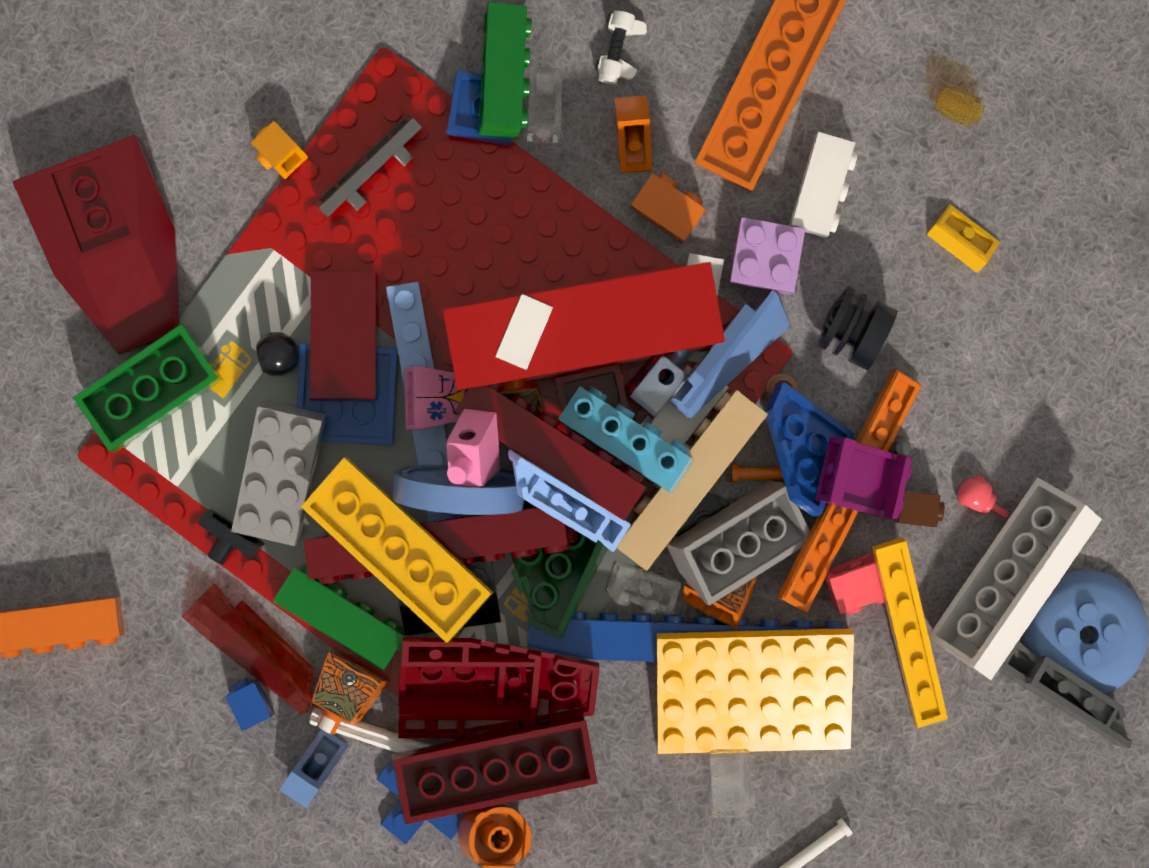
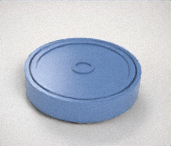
M448 465L409 466L394 471L392 499L396 503L407 507L433 512L468 515L508 514L525 509L526 500L517 495L515 475L513 473L498 471L483 487H471L452 484L447 477Z

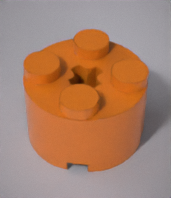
M505 804L464 812L458 829V840L462 852L482 868H514L529 852L531 830L519 812ZM498 831V836L492 837Z

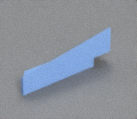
M509 450L508 456L513 462L517 495L594 542L599 540L609 550L615 551L631 526L629 522L623 521L552 474L514 451Z

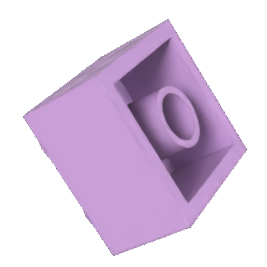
M741 217L738 222L728 284L765 291L774 290L777 293L788 295L795 292L805 228Z

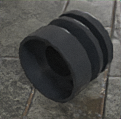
M847 286L828 311L821 327V336L817 346L826 350L834 338L836 343L832 354L837 356L845 345H849L851 349L848 362L868 371L891 331L898 310L877 301L871 310L867 312L864 310L867 295L862 293L855 305L850 304L855 289Z

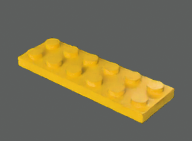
M344 457L301 506L446 643L456 635L493 593L348 457Z

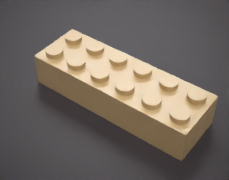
M735 390L730 394L725 392L714 405L713 409L716 412L710 420L704 418L693 432L696 436L695 440L690 446L684 444V446L690 449L687 455L693 459V462L673 493L671 494L656 483H653L657 489L650 498L644 495L634 507L633 511L637 514L630 522L631 526L616 548L647 571L768 415L739 391Z

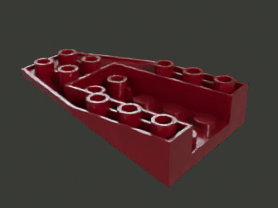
M132 135L12 181L53 275L119 355L157 341L180 325L176 229L142 140L136 135Z

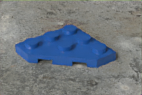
M785 382L778 383L773 390L765 412L768 414L766 418L788 497L791 502L811 516H820L826 503L816 501L815 498L829 438L844 437L852 439L854 433Z

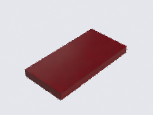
M376 271L311 272V401L376 400Z

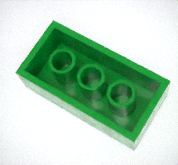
M181 324L81 391L73 399L108 451L117 452L224 379L188 326Z

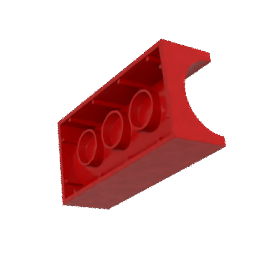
M711 262L525 295L553 307L527 370L495 357L521 296L443 310L457 391L497 383L504 384V382L523 379V382L615 364L622 365L649 360L652 355L663 354L666 356L669 352L686 349L690 352L710 349L713 344L725 342Z

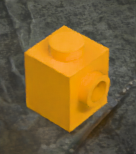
M275 121L262 128L251 142L258 150L254 157L267 170L273 166L284 179L308 158Z

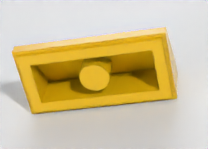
M951 204L947 206L927 233L930 238L976 273L987 264L1001 243Z

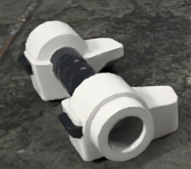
M615 10L613 13L608 14L606 20L609 23L608 31L613 33L608 55L601 56L600 60H597L595 64L599 74L598 81L610 85H617V81L620 78L632 80L637 72L636 68L620 59L625 36L645 35L647 32L645 22L635 20L633 14Z

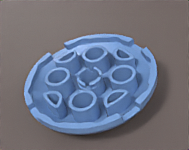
M1096 570L1067 571L1021 636V642L1038 659L1041 655L1049 657L1091 686L1107 694L1125 684L1141 665L1148 646V622L1138 597L1121 580ZM1089 625L1093 629V637L1091 641L1083 643L1080 639V631L1083 627Z

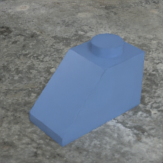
M321 729L279 791L307 808L349 745Z

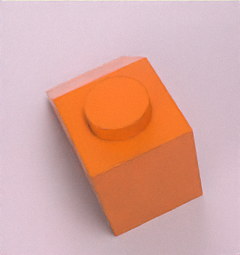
M646 95L614 98L620 173L652 170L650 116Z

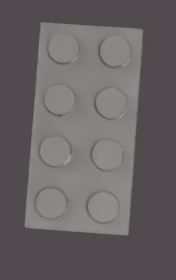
M263 400L257 406L231 532L296 546L301 538L306 511L301 506L310 496L327 414L268 400Z

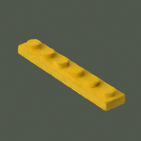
M902 537L872 546L913 722L917 728L946 720L948 716L907 541Z

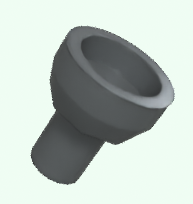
M898 435L889 452L909 456L911 444L907 438Z

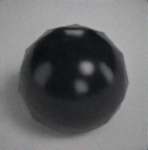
M283 332L266 334L256 344L261 370L270 376H284L292 372L298 363L299 348L293 338Z

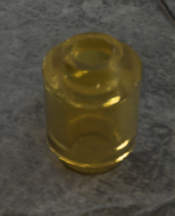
M944 85L934 109L940 112V116L969 127L971 122L978 123L985 106L980 105L981 97L954 85L952 88Z

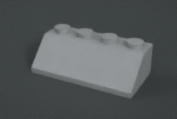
M770 480L667 544V548L680 574L705 604L710 606L801 549L810 531L799 507L789 500L785 483Z

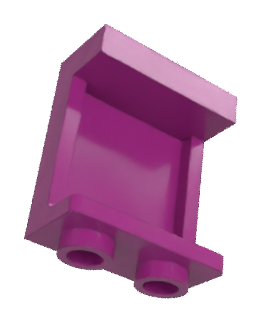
M830 437L815 500L880 518L897 520L904 506L903 495L906 482L911 476L912 457L856 443V440L849 438Z

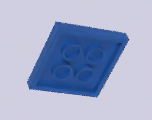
M300 343L297 407L327 414L321 442L393 445L398 361L397 348L376 347V400L311 401L310 344Z

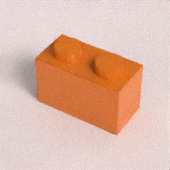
M652 173L631 204L630 209L683 244L706 210L701 206L703 200L690 191L683 194L674 188L677 183L667 175L660 173L659 176H656Z

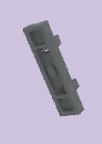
M406 114L322 194L314 204L327 217L345 200L358 211L366 201L356 190L391 156H394L405 166L413 156L403 145L422 127L414 118Z

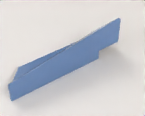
M774 290L768 294L756 310H753L747 304L742 307L723 331L725 342L713 344L669 402L686 417L692 418L789 328L788 318L780 298Z

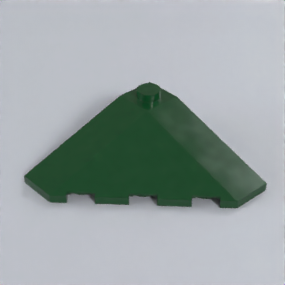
M500 467V470H499V471H505V472L512 473V472H510V471H508V470L503 469V468ZM527 501L525 503V508L536 507ZM576 531L578 541L570 543V549L545 554L544 548H538L537 554H532V556L512 558L515 569L511 571L519 593H524L531 612L527 613L531 626L559 639H562L608 550L599 540L594 542Z

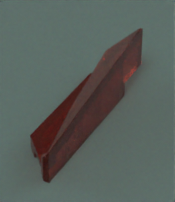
M213 583L182 615V618L201 635L300 714L304 715L315 705L312 702L313 697L310 684L313 679L312 666L243 600L234 608L218 586Z

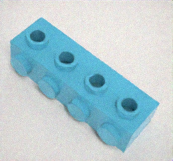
M579 386L558 420L672 494L693 462V459L687 455L690 449L674 439L671 444L661 439L662 431L648 422L641 426L633 421L632 418L635 414L622 405L618 404L616 408H613L604 401L607 396L594 387L590 386L587 391Z

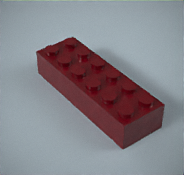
M500 383L470 388L454 411L455 413L461 415L464 409L496 412L498 440L623 521L626 520L646 489V485L641 482L644 478L643 475L629 466H626L624 470L613 464L616 460L615 457L601 448H598L596 453L587 448L585 445L588 440L573 430L568 435L557 428L560 423L545 412H542L540 417L529 410L532 404L517 394H514L512 398L506 396L501 392L504 386Z
M583 717L553 723L547 721L535 724V726L518 727L502 732L391 754L401 813L405 824L598 784L587 722Z

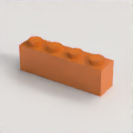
M120 596L0 612L1 658L20 656V650L33 648V654L52 652L53 645L65 644L66 650L85 647V641L97 640L98 645L117 643V637L125 635Z

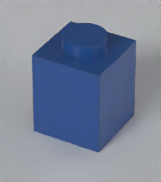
M247 677L230 686L232 692L225 696L242 731L271 718L275 714L258 679L250 683Z

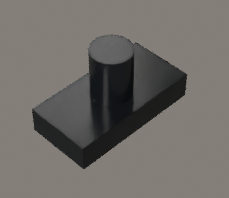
M212 509L205 512L198 522V525L218 537L207 556L221 565L225 564L234 547L253 559L265 545L264 542L256 537L231 532L233 523Z

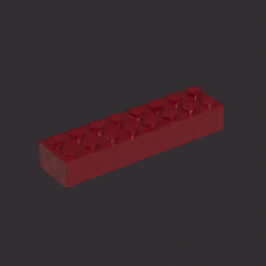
M537 507L525 508L522 511L508 514L473 515L419 523L463 565L474 562L473 557H479L480 563L506 558L505 553L508 552L512 553V558L532 556V554H537L538 548H544L545 554L562 552L570 549V543L578 541L576 530ZM329 535L303 540L309 579L319 578L320 584H327L348 579L347 574H351L352 580L374 576L333 536Z

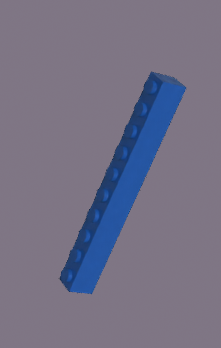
M576 611L562 639L531 626L528 618L527 646L590 660L657 662L656 633L848 628L844 627V622L825 621V627L812 626L811 620H793V625H780V619L764 618L761 619V624H748V618H742L736 630L725 623H716V619L710 616H696V622L683 621L684 616L664 615V621L651 620L650 614H632V619H619L618 613H600V618H587V612Z

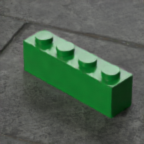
M488 2L483 22L478 135L517 139L521 128H526L528 109H523V98L528 97L529 79L524 78V68L529 67L531 52L530 48H525L526 38H530L532 19L527 18V6Z
M294 567L273 602L384 671L401 644V639L405 637L400 634L402 628L387 618L383 623L374 618L372 615L375 611L360 601L357 602L356 606L345 599L347 593L337 586L331 584L327 588L317 582L319 578L309 579L306 567H303L301 571Z

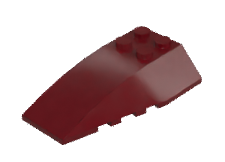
M403 637L400 646L398 738L474 737V732L487 729H489L491 734L502 732L504 726L522 724V727L525 728L535 726V721L549 718L551 723L592 716L595 712L599 663L564 653L474 638H452L446 643L442 638Z

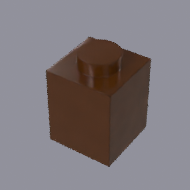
M904 491V506L899 513L898 519L894 520V522L937 527L938 521H942L944 517L945 505L944 502H940L941 495Z

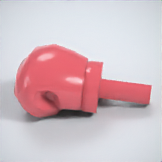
M977 475L975 478H967L963 481L957 493V500L961 505H965L984 515L989 513L990 510L1003 518H1007L1009 515V511L995 504L997 496L992 493V486L984 477Z

